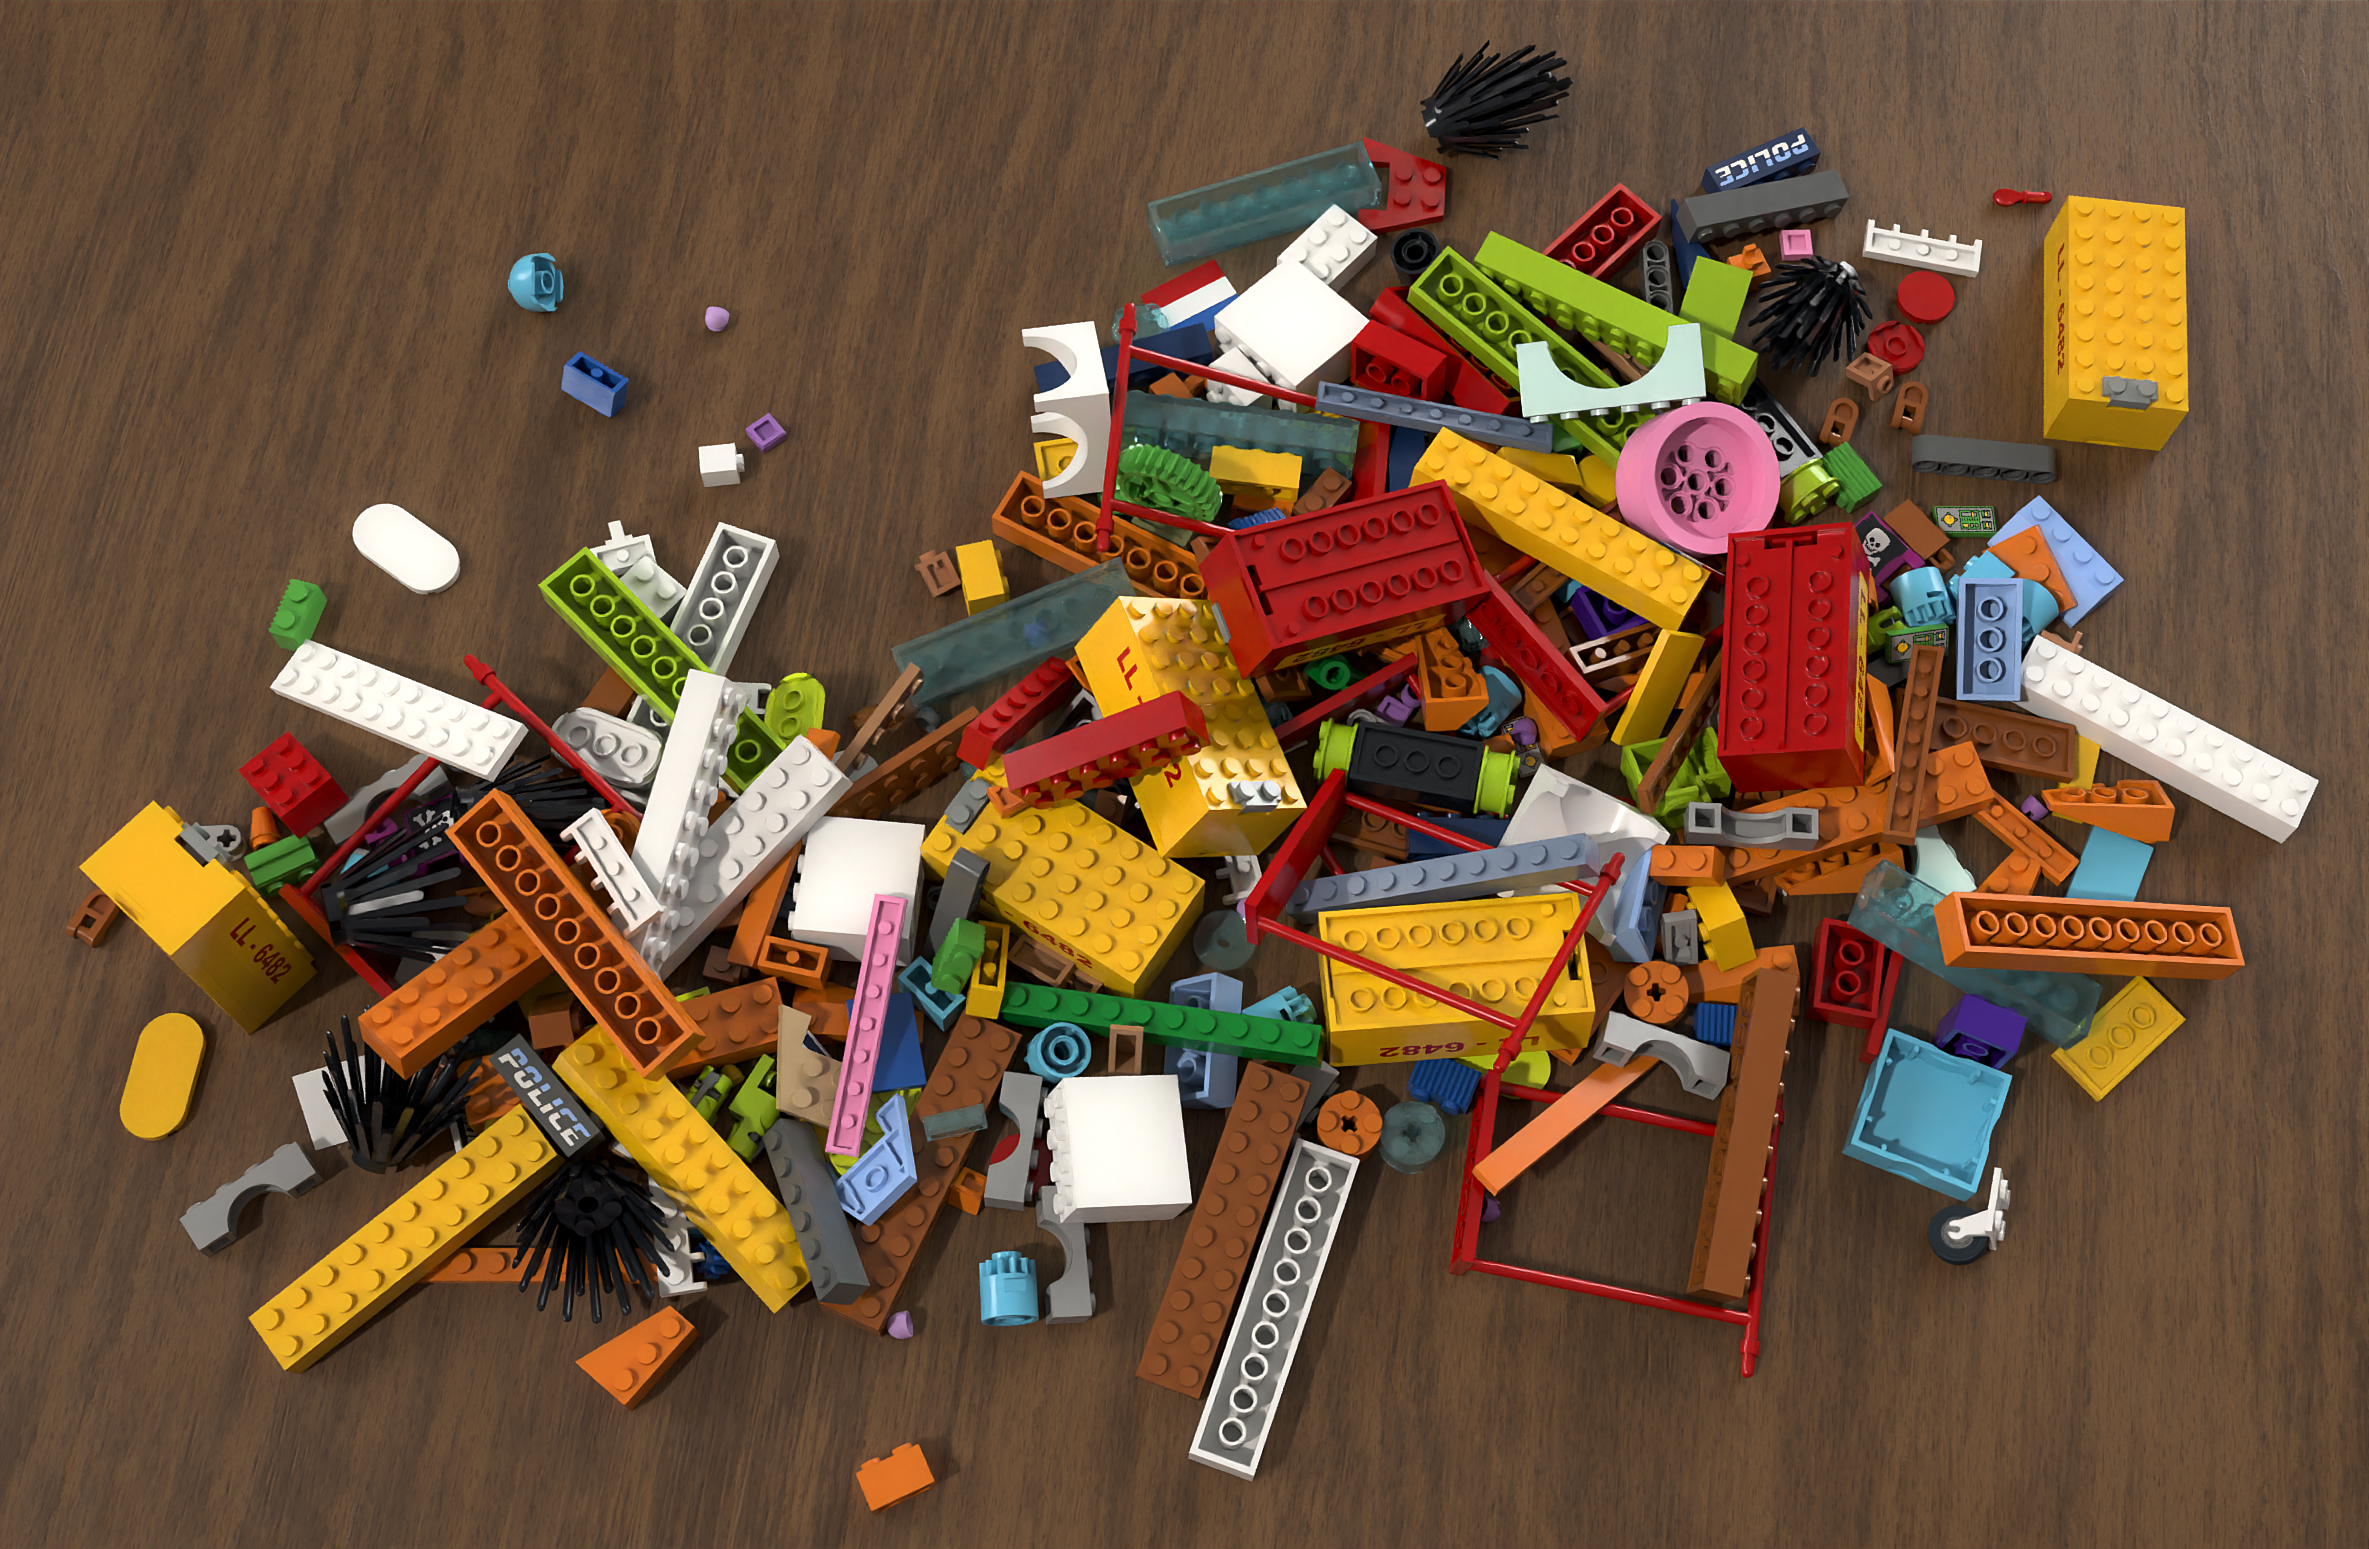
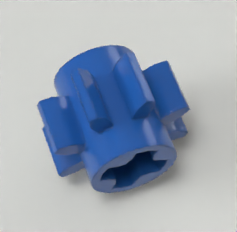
M708 1240L706 1242H699L693 1253L703 1252L705 1260L693 1263L697 1273H704L705 1279H719L720 1274H727L732 1266Z

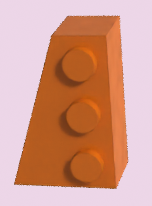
M669 1305L575 1362L631 1412L700 1333L689 1321Z

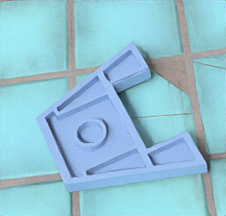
M898 1093L875 1113L874 1117L885 1135L842 1177L834 1171L830 1162H826L842 1209L867 1226H871L917 1182L905 1099Z

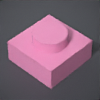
M1781 230L1779 239L1782 261L1812 258L1813 250L1810 230Z

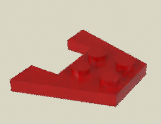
M1363 137L1361 166L1389 168L1387 211L1359 209L1358 222L1374 235L1442 222L1444 217L1446 167Z

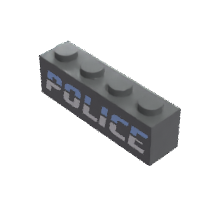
M519 1033L490 1056L488 1060L568 1158L575 1164L606 1139L600 1131L604 1124L593 1111L589 1114L583 1111L580 1105L584 1102L571 1088L566 1090L559 1082L562 1078L552 1068L553 1063L551 1062L546 1066L540 1059V1056L544 1054L542 1049L534 1050L532 1038L526 1042Z

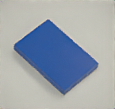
M911 992L890 994L871 1095L923 1088L927 1084ZM854 999L846 1001L849 1025Z

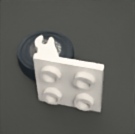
M1994 1168L1988 1210L1978 1213L1966 1206L1953 1205L1943 1208L1932 1218L1928 1227V1240L1933 1252L1944 1262L1958 1266L1971 1264L1985 1253L1988 1246L1990 1250H1996L1997 1241L2004 1240L2006 1222L2003 1221L2004 1213L2002 1209L2008 1210L2011 1191L2008 1190V1180H2004L2001 1168Z

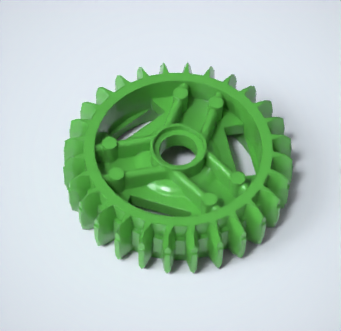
M1140 443L1124 449L1119 457L1116 489L1120 490V496L1127 497V502L1211 523L1220 509L1223 494L1220 491V485L1216 484L1215 478L1209 477L1208 471L1200 469V464L1195 465L1190 461V458H1183L1180 456V452L1178 454L1172 453L1169 448L1163 450L1159 445L1153 448L1149 444L1143 446Z

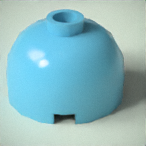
M548 253L531 254L522 257L513 265L509 275V291L518 305L530 312L555 311L557 309L554 307L555 302L559 303L563 298L562 274L560 270H555L551 262L556 261Z

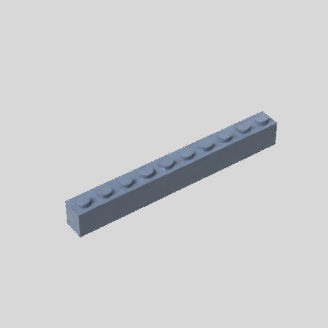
M1579 833L1302 881L1286 903V914L1302 925L1318 923V912L1440 903L1600 876L1599 846L1586 833Z

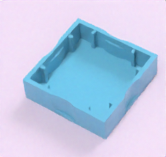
M1889 1028L1884 1033L1879 1055L1871 1063L1842 1153L1966 1202L1977 1191L1989 1153L1991 1132L2000 1117L2012 1076L1971 1059L1947 1054L1930 1043Z

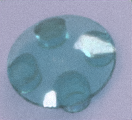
M1157 304L1135 305V320L1138 324L1137 333L1133 337V341L1170 331L1168 320ZM1124 308L1116 311L1112 323V335L1117 344H1120L1121 339L1118 330L1119 321L1123 318Z

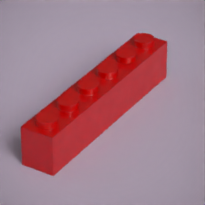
M1052 655L968 724L956 756L981 771L989 767L1067 699L1075 679L1074 674L1065 664L1067 661Z

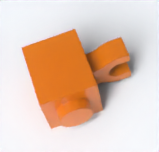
M1755 243L1744 246L1742 254L1729 257L1726 262L1728 265L1753 271L1747 292L1759 289L1756 287L1760 283L1767 282L1771 273L1760 248L1757 249Z
M1173 371L1149 386V401L1169 426L1176 421L1182 422L1193 412V396L1203 391L1201 384L1204 383L1202 377L1191 375L1184 382H1181Z

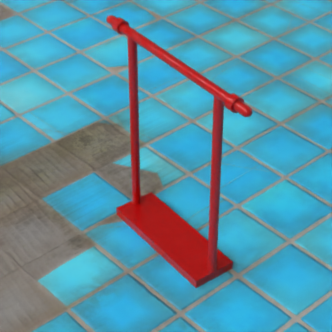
M1127 303L1124 306L1123 318L1119 321L1118 333L1121 335L1101 511L1100 518L1096 520L1095 533L1098 535L1097 550L1100 553H1105L1109 549L1110 536L1114 534L1115 521L1112 519L1113 511L1220 539L1226 533L1236 531L1115 499L1130 358L1314 409L1316 397L1132 346L1133 337L1137 333L1138 322L1135 320L1136 306L1133 303ZM1339 415L1359 421L1356 424L1357 430L1355 432L1350 502L1385 494L1390 424Z
M1607 503V504L1604 505L1603 507L1599 508L1598 511H1601V510H1602L1603 508H1605L1609 503ZM1699 507V514L1703 518L1704 511ZM1526 554L1493 576L1487 570L1483 571L1491 591L1473 606L1465 616L1579 744L1589 736L1598 722L1628 703L1637 681L1607 702H1604L1500 586L1539 560ZM1724 623L1703 636L1705 641L1699 654L1723 638Z
M1413 652L1407 654L1274 728L1273 731L1283 753L1320 733L1322 721L1328 722L1329 718H1333L1334 723H1338L1357 709L1367 707L1406 684L1410 685L1421 702L1419 680L1415 672L1419 660ZM1454 730L1440 732L1441 735L1457 737ZM1492 812L1497 820H1507L1509 815L1504 814L1503 819H1501L1499 813ZM1303 813L1296 818L1298 821L1303 815ZM1325 843L1319 855L1332 876L1346 874L1328 844Z
M472 654L464 656L463 662L473 672V677L482 686L487 685L493 691L479 707L492 711L501 701H504L613 805L610 808L612 813L623 814V811L629 812L642 823L644 813L635 810L495 676L496 672L487 663L482 664ZM430 756L300 889L286 883L278 891L383 999L402 985L365 948L348 944L334 947L325 908L311 895L320 887V883H324L366 840L365 836L372 834L441 764L442 761ZM578 843L563 857L568 867L576 863L574 857L579 853Z
M1333 768L1244 902L1247 942L1259 946L1267 932L1512 1031L1509 1038H1504L1498 1048L1499 1055L1493 1064V1070L1497 1074L1504 1073L1510 1062L1515 1061L1522 1050L1521 1043L1608 889L1610 886L1615 885L1620 877V868L1625 861L1624 854L1616 852L1609 863L1603 865L1596 886L1581 880L1554 883L1589 898L1518 1020L1275 921L1346 813V804L1469 852L1495 848L1348 792L1345 785V771Z
M1489 1069L1479 1081L1475 1091L1449 1273L1462 1276L1467 1270L1745 1326L1744 1339L1740 1340L1739 1355H1742L1740 1373L1744 1378H1751L1754 1374L1755 1358L1759 1357L1760 1342L1757 1339L1780 1126L1784 1125L1785 1111L1782 1109L1783 1093L1780 1100L1776 1101L1775 1112L1778 1113V1123L1775 1131L1771 1132L1769 1142L1773 1146V1153L1769 1164L1765 1165L1764 1177H1767V1187L1764 1195L1760 1196L1758 1209H1761L1762 1216L1759 1227L1755 1231L1754 1242L1756 1243V1251L1752 1260L1747 1313L1475 1258L1485 1186L1474 1176L1472 1170L1490 1155L1498 1095L1503 1094L1547 1104H1554L1565 1095L1563 1093L1501 1081V1074H1497L1494 1070ZM1609 1103L1596 1113L1713 1138L1716 1129L1714 1124Z

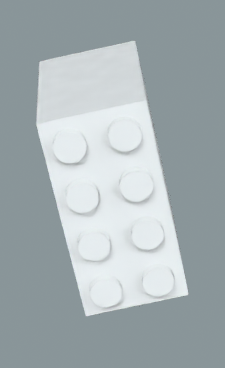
M1289 256L1214 316L1216 351L1221 357L1236 346L1272 385L1317 397L1319 381L1340 385L1351 376L1352 340L1369 320L1293 256ZM1273 397L1283 412H1289L1296 419L1310 409L1307 406Z
M822 816L802 837V843L806 845L805 855L800 854L798 859V873H801L800 883L795 882L793 889V902H796V910L790 911L788 919V930L792 931L791 941L828 948L833 960L862 962L875 894L905 898L908 900L896 965L910 966L913 963L925 879L920 847L926 840L925 825Z
M1177 1075L1063 1078L1045 1098L1044 1114L1046 1118H1049L1050 1130L1047 1132V1146L1053 1152L1050 1177L1052 1182H1056L1058 1194L1054 1195L1053 1208L1055 1214H1060L1061 1223L1174 1219L1192 1204Z

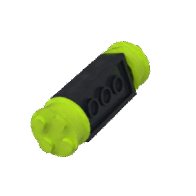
M1756 376L1740 406L1733 403L1727 405L1735 407L1750 416L1763 429L1771 441L1780 469V493L1777 504L1785 513L1784 520L1787 523L1796 525L1810 512L1815 515L1827 506L1828 503L1825 500L1839 490V480L1836 477H1830L1822 468L1824 464L1822 458L1824 456ZM1706 391L1707 398L1700 399L1701 402L1723 403L1708 391Z
M1329 718L1328 722L1322 721L1319 734L1320 746L1319 750L1315 752L1313 768H1315L1313 779L1317 780L1318 785H1322L1333 768L1345 771L1346 790L1349 787V791L1466 813H1472L1474 805V814H1477L1478 810L1499 813L1501 819H1503L1504 814L1510 815L1521 758L1520 756H1515L1514 750L1509 755L1492 752L1489 750V746H1486L1484 751L1485 742L1362 720L1360 723L1356 722L1354 726L1334 723L1333 718Z

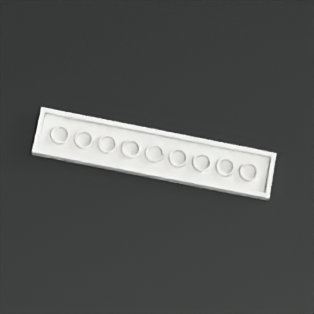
M305 639L303 645L297 649L270 686L278 695L491 782H494L529 731L523 723L309 639Z

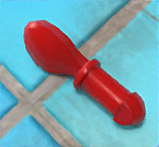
M2007 188L1998 189L1992 196L1993 201L2002 207H2010L2018 201H2021L2022 204L2042 203L2044 205L2050 203L2053 198L2047 191L2028 192L2023 190L2021 193Z

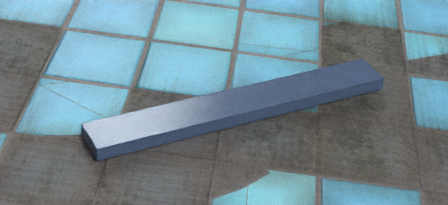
M1319 381L1315 410L1434 433H1439L1442 427H1445L1466 439L1550 454L1552 450L1554 425L1531 423L1530 420Z

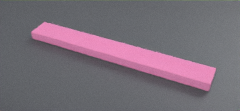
M875 894L825 1149V1152L856 1158H859L908 904V900L905 898Z

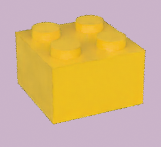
M992 540L956 547L958 572L971 627L1007 619L1006 608L1011 607L1010 590L1007 577L1003 574L1000 550H994Z
M1724 877L1722 887L1693 886L1688 888L1687 892L1690 902L1686 903L1687 910L1694 909L1697 917V939L1699 942L1702 940L1706 942L1703 948L1709 962L1715 961L1720 971L1724 972L1757 959L1746 918Z

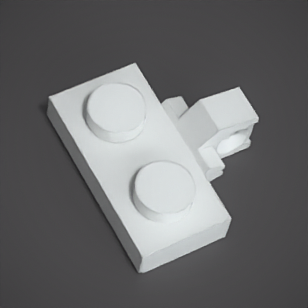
M620 520L608 523L612 539L605 541L606 545L590 549L616 576L625 574L644 555L657 564L649 534L633 538L632 534L625 536Z

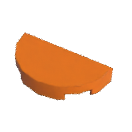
M488 885L455 891L457 896H465L467 898V903L462 905V907L469 914L478 918H490L491 914L496 910L508 911Z

